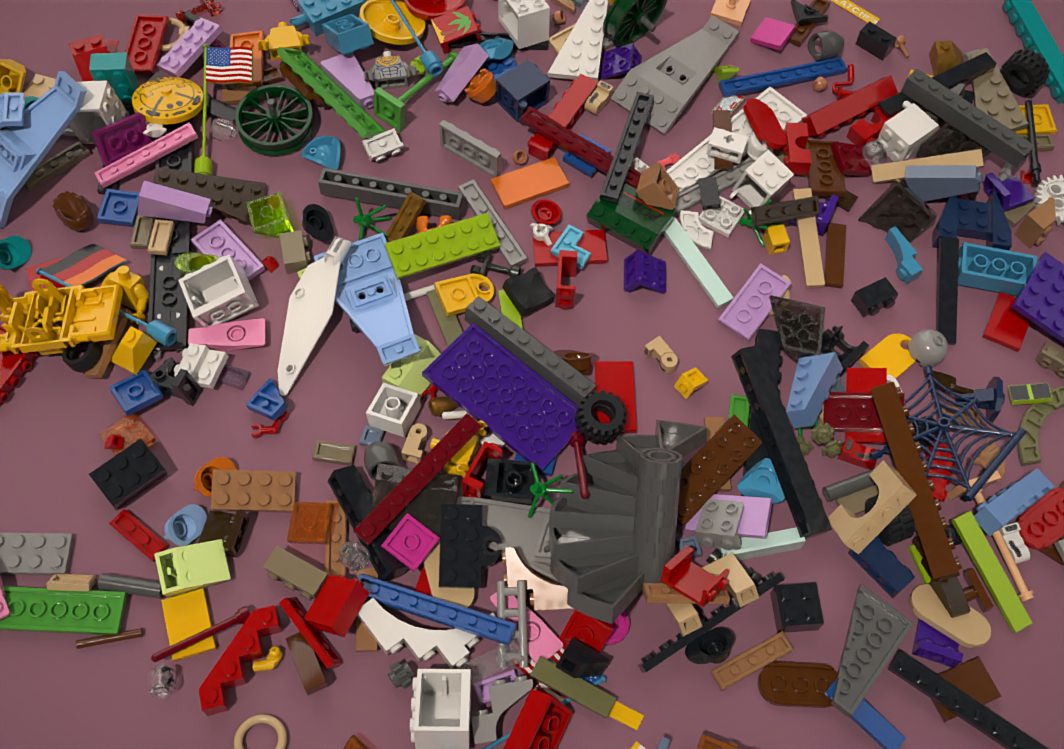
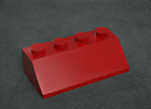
M531 689L503 749H557L573 711L551 695Z

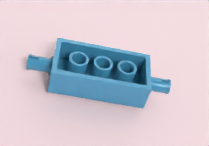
M299 0L300 15L290 18L289 22L295 28L307 24L316 37L324 33L321 25L323 23L349 14L359 18L360 8L368 0Z
M963 242L959 249L958 285L999 293L1001 291L1018 296L1037 264V256Z

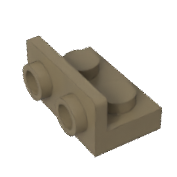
M1046 341L1034 361L1064 378V351Z

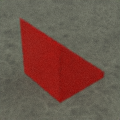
M1020 170L1021 182L1032 184L1033 175L1030 171Z
M267 256L261 261L265 269L270 273L279 267L272 256Z
M115 434L108 436L104 449L122 450L125 438Z

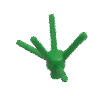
M355 198L359 215L354 216L353 222L360 226L359 240L363 239L364 227H369L377 233H383L385 237H388V234L371 225L373 221L391 220L390 216L371 218L374 214L385 209L386 205H382L368 214H363L359 199Z
M769 199L763 205L771 204L772 200ZM744 208L746 218L740 219L739 224L752 227L761 246L765 247L756 226L767 230L768 226L765 225H783V223L773 222L754 226L752 224V215L749 214L747 208Z
M531 463L535 484L530 487V491L535 497L528 513V518L532 517L539 497H544L549 503L553 504L554 500L548 496L549 492L573 493L572 489L548 488L549 485L563 478L562 474L546 483H540L535 464Z

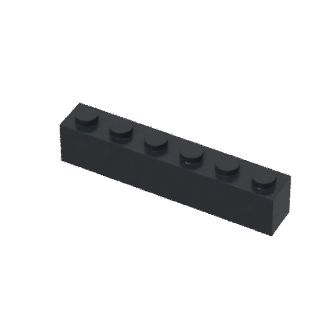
M355 465L336 469L332 472L327 482L354 530L376 508L377 504ZM389 525L369 546L358 537L382 581L403 576L408 569L407 566L381 547L392 533Z

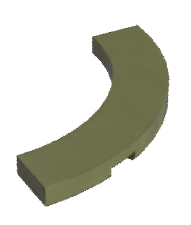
M1064 385L1050 390L1052 402L1032 403L1024 413L1018 429H1025L1026 434L1017 444V453L1021 466L1039 464L1042 461L1039 452L1038 434L1045 419L1052 412L1064 406Z

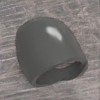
M822 31L814 33L810 37L807 47L814 59H831L842 51L844 38L835 31ZM817 38H820L821 40V53H818L815 49V41Z
M377 441L366 447L364 464L370 478L377 481H387L399 477L401 467L396 452L389 443ZM388 463L396 466L392 472L386 473L384 470V466Z

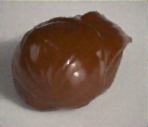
M66 191L59 194L53 200L54 204L52 206L58 218L65 226L74 231L85 230L91 226L94 220L93 212L88 203L79 195Z

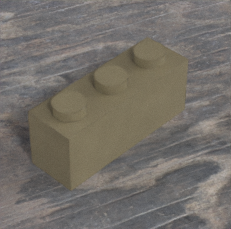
M276 546L263 566L268 572L267 576L276 582L279 579L284 581L283 585L292 591L298 589L301 591L300 595L310 601L312 598L315 599L329 576L327 573L279 546Z

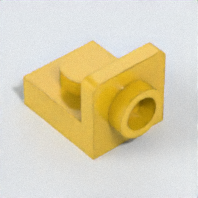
M695 367L682 373L674 387L687 399L693 391L705 386L709 380Z

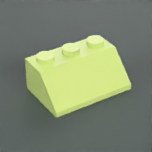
M414 334L421 353L392 363L382 376L383 383L418 393L419 399H421L422 393L431 385L422 376V372L441 353L429 341Z

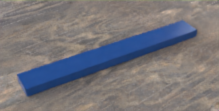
M838 57L719 81L718 85L724 98L765 90L769 87L775 88L815 80L819 76L825 78L846 73L848 69L842 58Z
M359 574L358 580L364 583L363 587L370 592L366 598L367 600L374 598L379 604L507 646L510 645L517 627L515 623L363 574Z

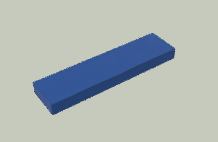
M836 679L824 693L830 700H832ZM864 699L850 717L883 749H899L906 739Z

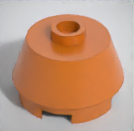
M485 68L481 69L480 74L475 77L473 76L464 90L467 93V97L478 103L490 100L496 93V81L492 72Z

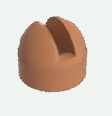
M563 10L553 13L552 19L554 23L562 24L566 22Z
M819 76L813 82V89L815 91L821 92L828 87V83L823 77Z
M516 150L512 154V160L516 164H523L527 160V154L524 150Z

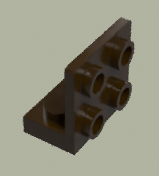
M210 510L198 543L222 539L226 556L236 558L249 523L246 512L237 510L235 515Z

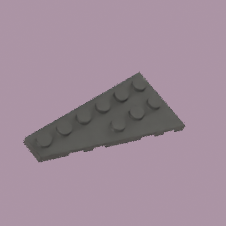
M860 584L857 590L831 704L848 718L853 715L914 624L862 584Z

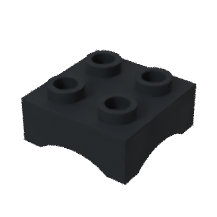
M536 267L522 275L506 279L502 286L521 317L552 304L555 298V294L545 285Z

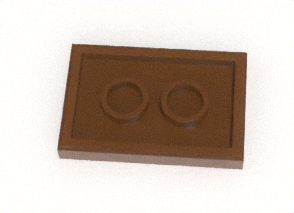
M979 657L938 675L982 705L1002 697ZM932 700L943 722L958 717Z

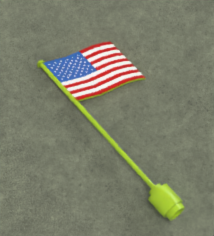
M208 44L203 45L202 156L195 159L194 173L213 174V161L206 156L207 83H246L253 85V49L249 47L216 48L209 47Z

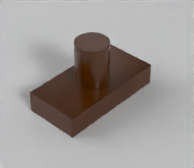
M974 568L965 571L963 577L969 588L963 591L967 602L976 599L983 613L990 611L994 605Z

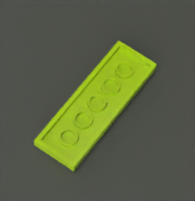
M488 213L391 241L384 245L397 280L495 250L501 246Z

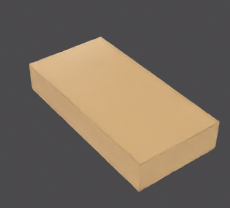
M155 220L147 249L149 254H168L175 227L174 221Z
M54 574L46 583L47 590L90 591L96 583V575Z

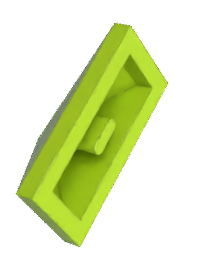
M731 65L716 66L714 73L717 84H719V81L727 80L739 71V67Z

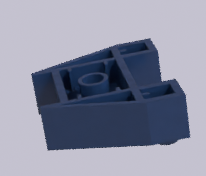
M992 192L986 203L957 199V195L948 197L932 232V248H939L940 237L957 238L958 236L986 240L987 247L1009 251L1012 247V231L996 192Z

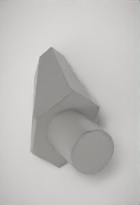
M1008 162L1000 171L998 178L1001 182L1011 178V164Z

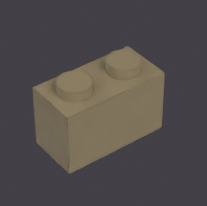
M301 230L280 233L284 266L287 274L307 268L308 263L311 262L310 254L305 250L308 247L307 237H303Z

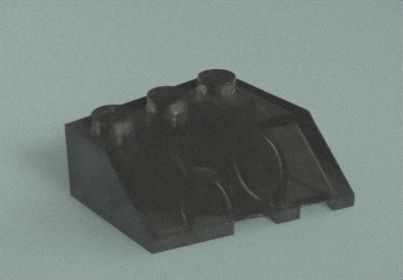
M897 178L858 220L887 233L889 229L895 226L906 240L911 243L936 218L937 213Z
M770 295L769 298L782 350L797 363L799 358L821 355L825 307Z

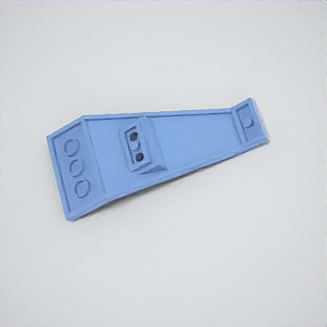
M58 71L54 87L24 110L23 126H3L0 129V228H5L16 194L83 105L87 91L65 71Z

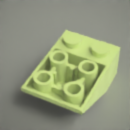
M222 539L176 547L154 554L162 594L165 596L174 597L231 580Z

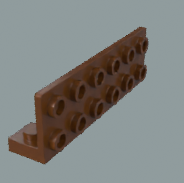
M735 414L715 432L714 436L681 469L677 521L681 525H685L762 444V441Z

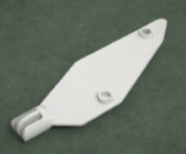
M335 236L325 256L307 266L289 298L277 371L279 393L283 397L289 393L333 314L340 265L352 245V242Z

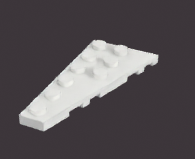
M589 0L548 71V77L574 80L580 74H583L598 82L604 37L602 28L607 15L608 0Z

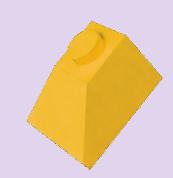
M0 59V94L22 93L26 75L24 65L11 59Z
M130 326L110 361L137 375L157 344V341Z

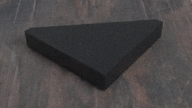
M791 0L798 25L827 22L828 15H821L816 12V9L806 4L802 5L796 0Z

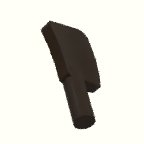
M933 371V377L950 391L958 394L974 393L972 389L956 385L955 377ZM934 382L937 390H943Z

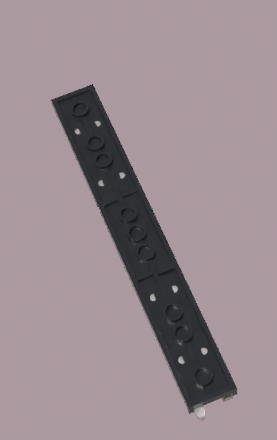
M195 116L181 123L163 125V128H166L167 131L157 139L189 122L195 131ZM195 140L156 160L155 171L156 167L194 173ZM153 217V227L155 220L174 221L175 223L168 254H151L148 324L154 320H159L178 331V337L173 345L167 347L157 342L150 354H153L156 361H160L162 351L176 350L180 354L189 346L190 308L178 280L191 273V256L189 252H191L192 246L190 240L192 239V222Z

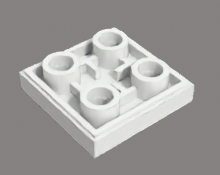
M719 196L720 208L703 210L699 216V221L708 228L729 238L739 220L745 214L744 208Z

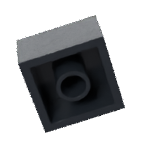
M496 458L491 500L531 506L533 493L530 491V487L534 485L531 463H534L536 467V462Z
M816 582L774 586L770 595L777 633L782 631L783 633L820 629L824 621Z

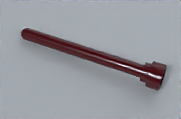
M573 431L569 444L574 448L581 498L587 499L589 492L582 452L585 439L584 435L578 433L579 431Z
M244 606L238 609V612L234 613L235 616L153 654L151 660L158 662L235 624L245 623L250 615L247 607Z

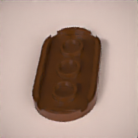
M281 61L280 72L303 96L309 100L313 98L316 100V104L328 105L324 102L325 99L313 91L314 89L306 84L300 75L292 71V67L289 64Z
M772 662L760 672L757 684L761 696L772 705L829 708L833 705L824 693L837 678L838 673L833 667L826 664Z

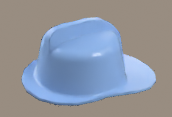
M189 504L183 507L165 523L164 539H169V541L178 546L190 544L201 535L207 519L206 512L196 504Z

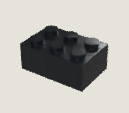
M141 438L89 473V476L115 510L121 508L167 475L165 468Z

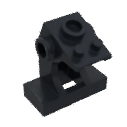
M835 325L832 327V330H825L820 335L821 339L816 343L823 354L836 353L843 367L841 374H838L842 377L847 372V368H851L866 353L869 345L865 341L859 346L849 345L844 340L845 336L841 332L843 326L836 327ZM837 346L844 353L841 355L834 349V347Z
M170 357L150 375V378L164 394L183 399L186 404L194 406L202 389L187 370L180 369L175 377L174 367L177 363L173 357Z

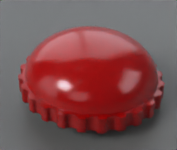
M539 199L531 207L532 218L539 224L554 225L561 218V209L552 200Z

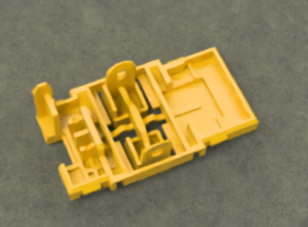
M35 279L32 286L36 291L25 292L24 297L12 298L3 285L0 284V311L2 312L0 318L2 322H8V324L4 323L2 325L6 330V334H0V352L12 351L14 354H19L20 350L22 353L38 351L41 355L63 353L64 348H67L68 344L71 347H75L80 342L114 339L123 295V289L120 285L87 289L83 285L56 288L52 282L46 279ZM41 285H45L48 289L42 288ZM57 321L63 322L62 328L60 326L52 327V325ZM42 323L43 329L36 326Z

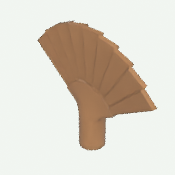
M993 442L979 454L973 464H978L986 470L1000 453L999 447ZM967 457L968 464L973 457ZM1005 460L997 469L1001 478L996 483L1004 476L1006 470Z

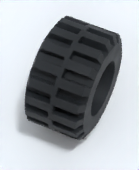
M1020 49L1013 53L1002 65L1000 72L1012 93H1017L1020 96L1032 95L1047 80L1050 69H1048V63L1045 62L1046 59L1040 56L1041 54L1035 53L1034 50Z
M595 390L592 394L588 393L585 398L583 397L575 413L574 421L576 422V429H580L578 433L585 435V440L591 439L594 444L597 441L600 444H605L606 441L610 443L613 439L617 438V435L620 434L627 421V409H623L625 404L619 401V396L614 397V393L609 392L608 394L606 390H601L600 393L598 390ZM601 411L609 417L610 423L597 422L591 412Z
M879 494L866 500L865 514L874 507ZM907 505L877 535L883 545L891 546L914 535L915 524L909 506Z

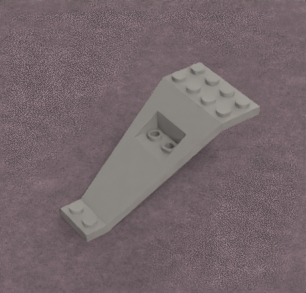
M712 15L703 29L632 68L610 99L630 112L637 92L654 95L645 123L666 135L684 108L732 46L740 32ZM673 68L672 72H667V70ZM686 77V80L681 81V78Z
M458 497L456 504L483 505L482 525L494 529L502 540V544L498 545L492 541L488 542L486 548L493 551L502 550L501 555H503L507 547H517L522 559L533 571L561 584L550 571L551 553L550 551L548 552L550 509L535 507L532 517L528 518L531 508L529 505L476 497Z

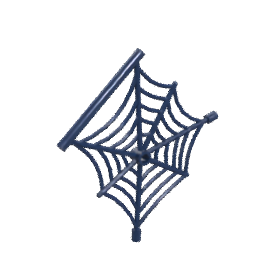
M927 365L924 367L928 378L914 393L905 399V403L912 399L928 381L930 382L929 389L907 409L909 411L914 408L931 390L934 399L925 408L912 416H907L906 419L913 420L916 435L913 436L914 442L921 438L933 446L932 452H930L929 449L920 444V447L930 455L927 461L924 455L919 453V456L926 461L928 470L930 468H939L961 474L963 482L942 474H928L929 471L925 472L926 477L945 478L960 484L967 489L964 498L967 501H972L1023 438L1026 431L1023 428H1019L1016 433H1011L994 425L978 409L976 405L977 398L972 400L950 391L933 377L932 366ZM934 382L949 394L969 403L963 405L945 397L935 388ZM938 395L949 403L962 408L958 410L939 402ZM935 403L936 409L930 415L923 419L917 417ZM973 405L979 416L991 427L999 431L988 430L979 424L971 415L969 408ZM941 406L956 413L953 416L942 412ZM966 411L970 419L980 428L971 426L965 420L962 413ZM938 412V422L928 420ZM960 416L963 423L968 427L963 426L956 418ZM954 421L957 425H950V423ZM917 422L925 424V432L919 434ZM929 425L936 426L932 429H929ZM949 429L959 430L950 437ZM937 431V432H938L937 438L935 437V435H933V434H931V433H934V432ZM964 431H969V433L965 434L957 442L956 447H954L952 440L958 434ZM976 432L985 433L972 441L959 459L957 451L960 444L968 436ZM928 435L935 440V443H933L930 439L924 436ZM990 435H1000L984 444L975 453L965 474L962 463L971 446ZM1006 436L1012 437L973 486L970 487V471L979 453ZM888 441L882 450L878 449L869 453L872 460L882 457L884 453L892 454L890 447H888ZM948 442L950 449L938 447L939 443ZM936 451L950 452L953 454L954 459L935 456ZM934 459L951 461L957 464L959 470L947 466L932 465Z

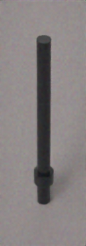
M1031 100L1025 101L1026 118L1029 123L1028 137L1029 142L1034 144L1030 152V173L1033 175V183L1037 185L1041 183L1040 173L1042 170L1038 160L1033 104Z

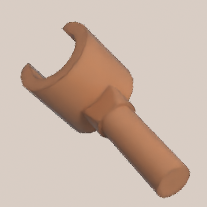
M900 35L897 37L894 47L900 48L904 56L908 58L910 55L904 46L906 38Z

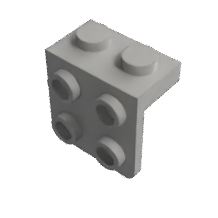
M709 499L702 507L695 529L700 545L707 548L718 547L725 550L740 549L741 541L737 531L743 514L744 504L737 501Z

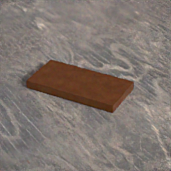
M807 140L804 149H810L812 163L807 177L812 196L831 197L832 194L838 197L846 196L844 174L840 173L830 147L833 142L839 141Z

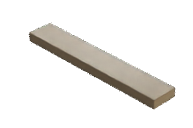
M978 149L871 166L873 184L904 180L906 166L976 165L977 169L983 168L984 164L982 150Z
M811 188L793 189V200L811 197ZM815 215L796 218L805 287H824L825 280Z

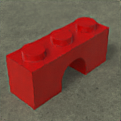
M877 108L871 119V122L874 124H870L862 118L850 126L846 137L855 145H861L862 148L869 147L878 139L884 123L895 115L887 118Z
M786 122L783 129L787 137V143L782 148V153H785L783 164L793 174L808 175L812 163L810 149H801L805 148L808 139L807 123Z

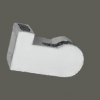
M1018 522L1005 525L1000 529L1015 564L1030 559L1029 549L1019 534L1021 528Z

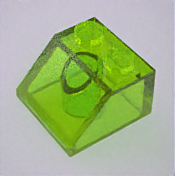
M281 191L246 202L253 233L280 237V233L294 231L289 209Z

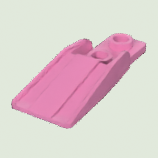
M265 319L234 321L203 328H190L188 330V344L206 345L216 351H232L264 346Z
M497 592L490 597V601L496 608ZM505 596L506 609H518L517 598L515 596ZM526 606L528 655L536 664L540 656L546 660L552 657L563 647V643ZM518 617L506 618V621L515 623L517 626L516 630H518Z

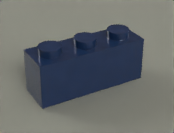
M877 536L859 554L852 549L848 552L892 599L915 578L912 571L903 565L892 551L887 550Z

